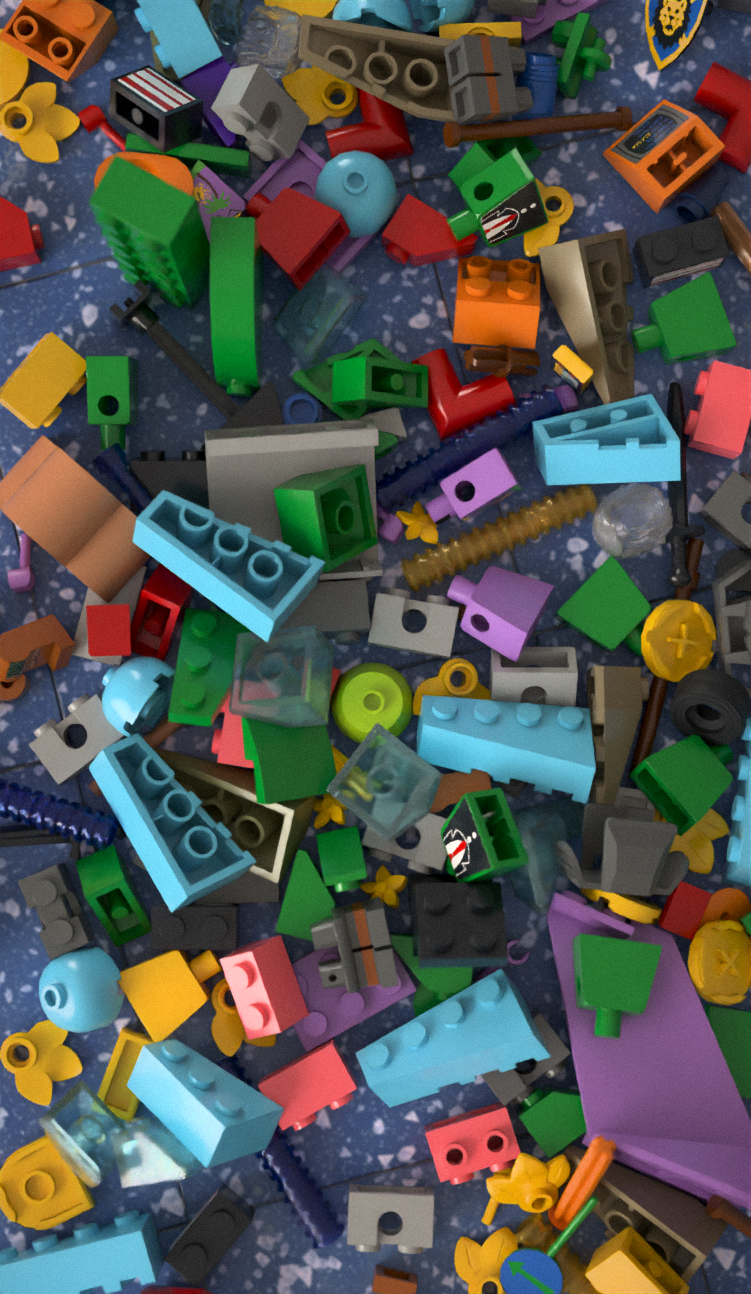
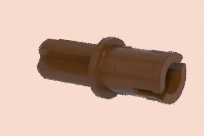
M505 344L497 345L495 348L473 346L470 350H466L463 358L466 360L465 368L467 370L493 373L499 378L507 377L509 374L531 377L538 370L536 368H527L526 366L540 367V357L536 351L515 350Z

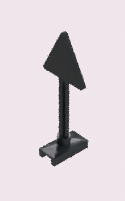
M141 280L134 284V296L137 300L133 302L129 297L124 301L123 304L128 308L125 312L116 303L109 308L111 319L122 330L131 323L142 335L146 333L227 418V422L220 429L284 425L274 383L268 382L244 406H238L158 322L160 317L149 307L152 292ZM205 443L201 446L203 450H205Z

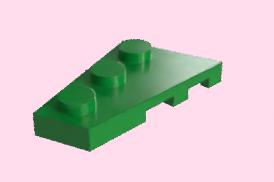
M186 608L168 712V722L211 727L234 688V682L241 669L250 660L253 648L260 637L227 612Z

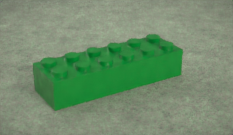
M115 154L91 196L89 205L96 217L95 222L102 229L101 234L108 241L107 246L112 249L113 257L119 263L118 268L125 273L123 278L132 285L141 280L146 286L148 285L161 292L159 298L168 305L179 310L184 305L194 311L210 282V243L196 198Z

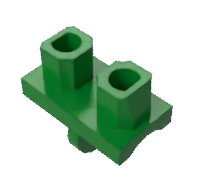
M578 12L575 21L556 20L552 32V43L554 46L565 49L563 58H556V63L560 65L557 87L564 98L576 100L583 79L593 81L596 71H608L612 63V58L603 52L606 41L597 38L599 32L591 26V16L587 13Z

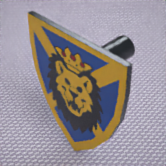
M646 0V34L650 52L659 71H663L678 60L691 45L702 26L704 17L711 15L713 12L714 4L711 0Z

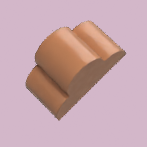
M43 434L0 481V510L106 603H110L151 557V555L132 542L138 517Z

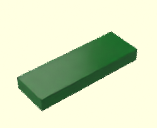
M127 133L125 145L127 152L166 155L177 158L191 170L199 160L216 174L250 179L252 162L250 153L246 150L189 142L163 153L137 134Z

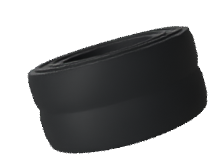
M700 669L686 674L679 682L670 704L671 720L684 736L688 738L692 735H698L706 745L713 746L728 744L737 739L743 731L750 711V697L745 687L734 677L712 669ZM701 704L713 706L717 708L719 711L707 709Z

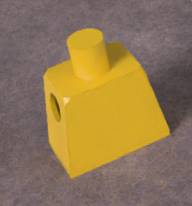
M169 950L120 971L122 980L117 982L155 1043L163 1041L210 999L211 993L204 981L222 971L223 967L212 950H206L190 960L185 950Z

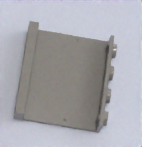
M373 419L204 430L209 510L214 512V517L232 525H235L236 522L250 528L252 534L272 543L275 540L283 543L274 494L275 487L299 475L355 464H365L377 535L374 446L379 445L378 428ZM378 544L334 569L322 572L318 582H331L332 579L348 578V581L366 580L368 582L372 580V576H383V569L378 561Z

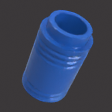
M525 52L527 64L525 71L517 75L516 87H528L531 90L533 106L523 114L512 116V120L553 117L560 66L556 63V55L541 52Z

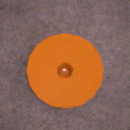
M730 887L714 892L698 930L707 922L715 920H731L740 923L738 918L751 910L748 896L741 890Z

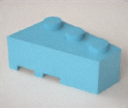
M137 0L140 7L135 9L134 12L145 33L152 30L155 33L160 44L156 45L154 49L165 70L173 67L178 78H181L223 56L196 0Z
M652 394L532 422L535 462L547 485L681 481L680 439Z
M175 1038L144 1045L127 1084V1087L206 1168L267 1149L285 1109Z

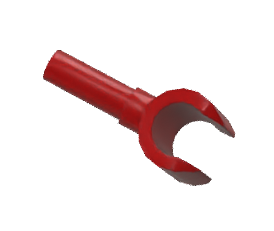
M90 105L78 113L80 122L89 134L100 127L108 138L122 151L126 152V140L107 121L104 113L98 106Z

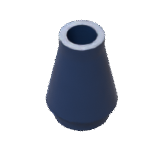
M711 166L706 173L677 194L676 203L673 207L677 217L685 224L710 218L725 187L730 182L727 172L718 166Z

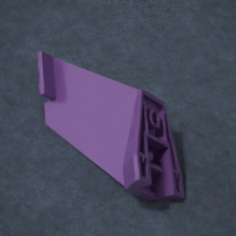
M563 891L562 895L559 893L553 894L542 903L539 912L547 916L588 1135H585L582 1143L590 1147L594 1138L602 1135L606 1141L613 1140L617 1148L613 1153V1159L706 1204L712 1195L717 1194L730 1200L729 1203L739 1210L741 1206L751 1210V1120L673 935L648 923L643 924L632 919L628 925L625 923L626 917L606 908H603L601 912L586 906L587 900L575 893ZM581 933L662 945L646 1009L642 1015L637 1017L622 1015L620 1039L594 1036L597 1011L576 1007L572 944L573 938Z

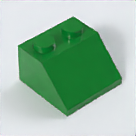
M355 464L299 475L274 488L283 543L291 546V551L308 559L314 556L325 561L322 572H328L378 544L365 464Z

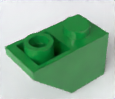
M358 825L316 834L325 887L334 885L336 892L360 888V879L368 878V872Z

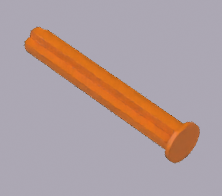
M602 1135L594 1138L562 1196L549 1208V1220L557 1229L564 1231L589 1200L614 1158L613 1153L617 1147L613 1140L606 1141Z

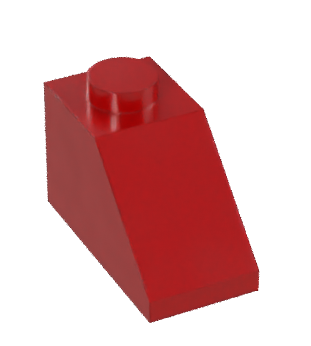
M407 194L382 233V246L386 248L385 254L395 262L402 265L409 262L417 267L471 255L476 249L478 236L471 234L457 242L447 224V217L412 195Z
M0 196V272L42 263L39 249H44L46 246L40 224L34 225L27 212Z
M159 563L142 589L130 628L131 651L142 656L155 657L164 662L184 620L185 610L190 607L195 588L161 563Z

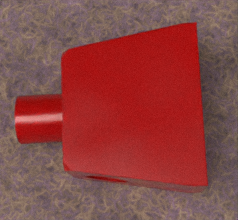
M291 188L283 189L273 201L262 193H258L250 199L246 207V213L256 220L262 252L299 291L302 290L351 232L342 214L337 210Z

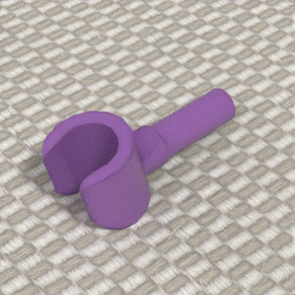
M567 385L560 386L552 391H546L545 393H519L520 404L555 401L558 413L569 412L577 409L579 406L574 389Z
M376 501L377 518L383 521L377 533L395 545L403 535L405 528L398 517L388 513Z
M26 533L21 535L20 568L7 571L9 586L13 589L14 593L28 591L35 586V577L30 560L32 538Z
M519 940L507 941V966L509 964H522L529 957V952H525L517 960H513L510 957V947L516 944ZM507 966L486 967L474 978L478 982L501 968L503 970Z

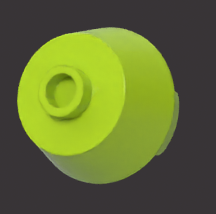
M376 662L359 664L346 671L337 681L331 697L332 716L341 732L351 740L364 745L384 744L398 737L408 726L413 714V694L407 680L396 669Z

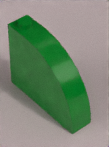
M211 217L210 314L215 376L217 384L227 391L229 396L250 397L251 391H259L261 389L264 258L255 218Z

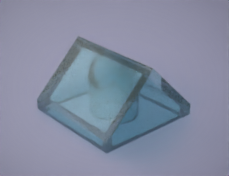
M325 262L301 291L297 289L293 291L271 324L303 363L307 365L319 363L327 356L369 295Z
M377 722L326 788V791L384 839L392 842L430 813L443 774Z

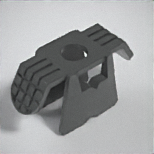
M751 559L737 564L712 581L716 652L719 671L732 676L731 663L751 665V594L726 600L725 587L751 569ZM742 684L749 696H751V688Z
M588 803L585 805L580 866L567 842L560 840L554 843V852L563 876L571 880L579 888L599 889L608 893L652 896V894L671 895L689 869V858L681 851L669 853L677 833V826L673 823L653 821L654 812L652 810L626 806L621 811H617L610 804ZM596 854L603 856L602 870L591 869Z

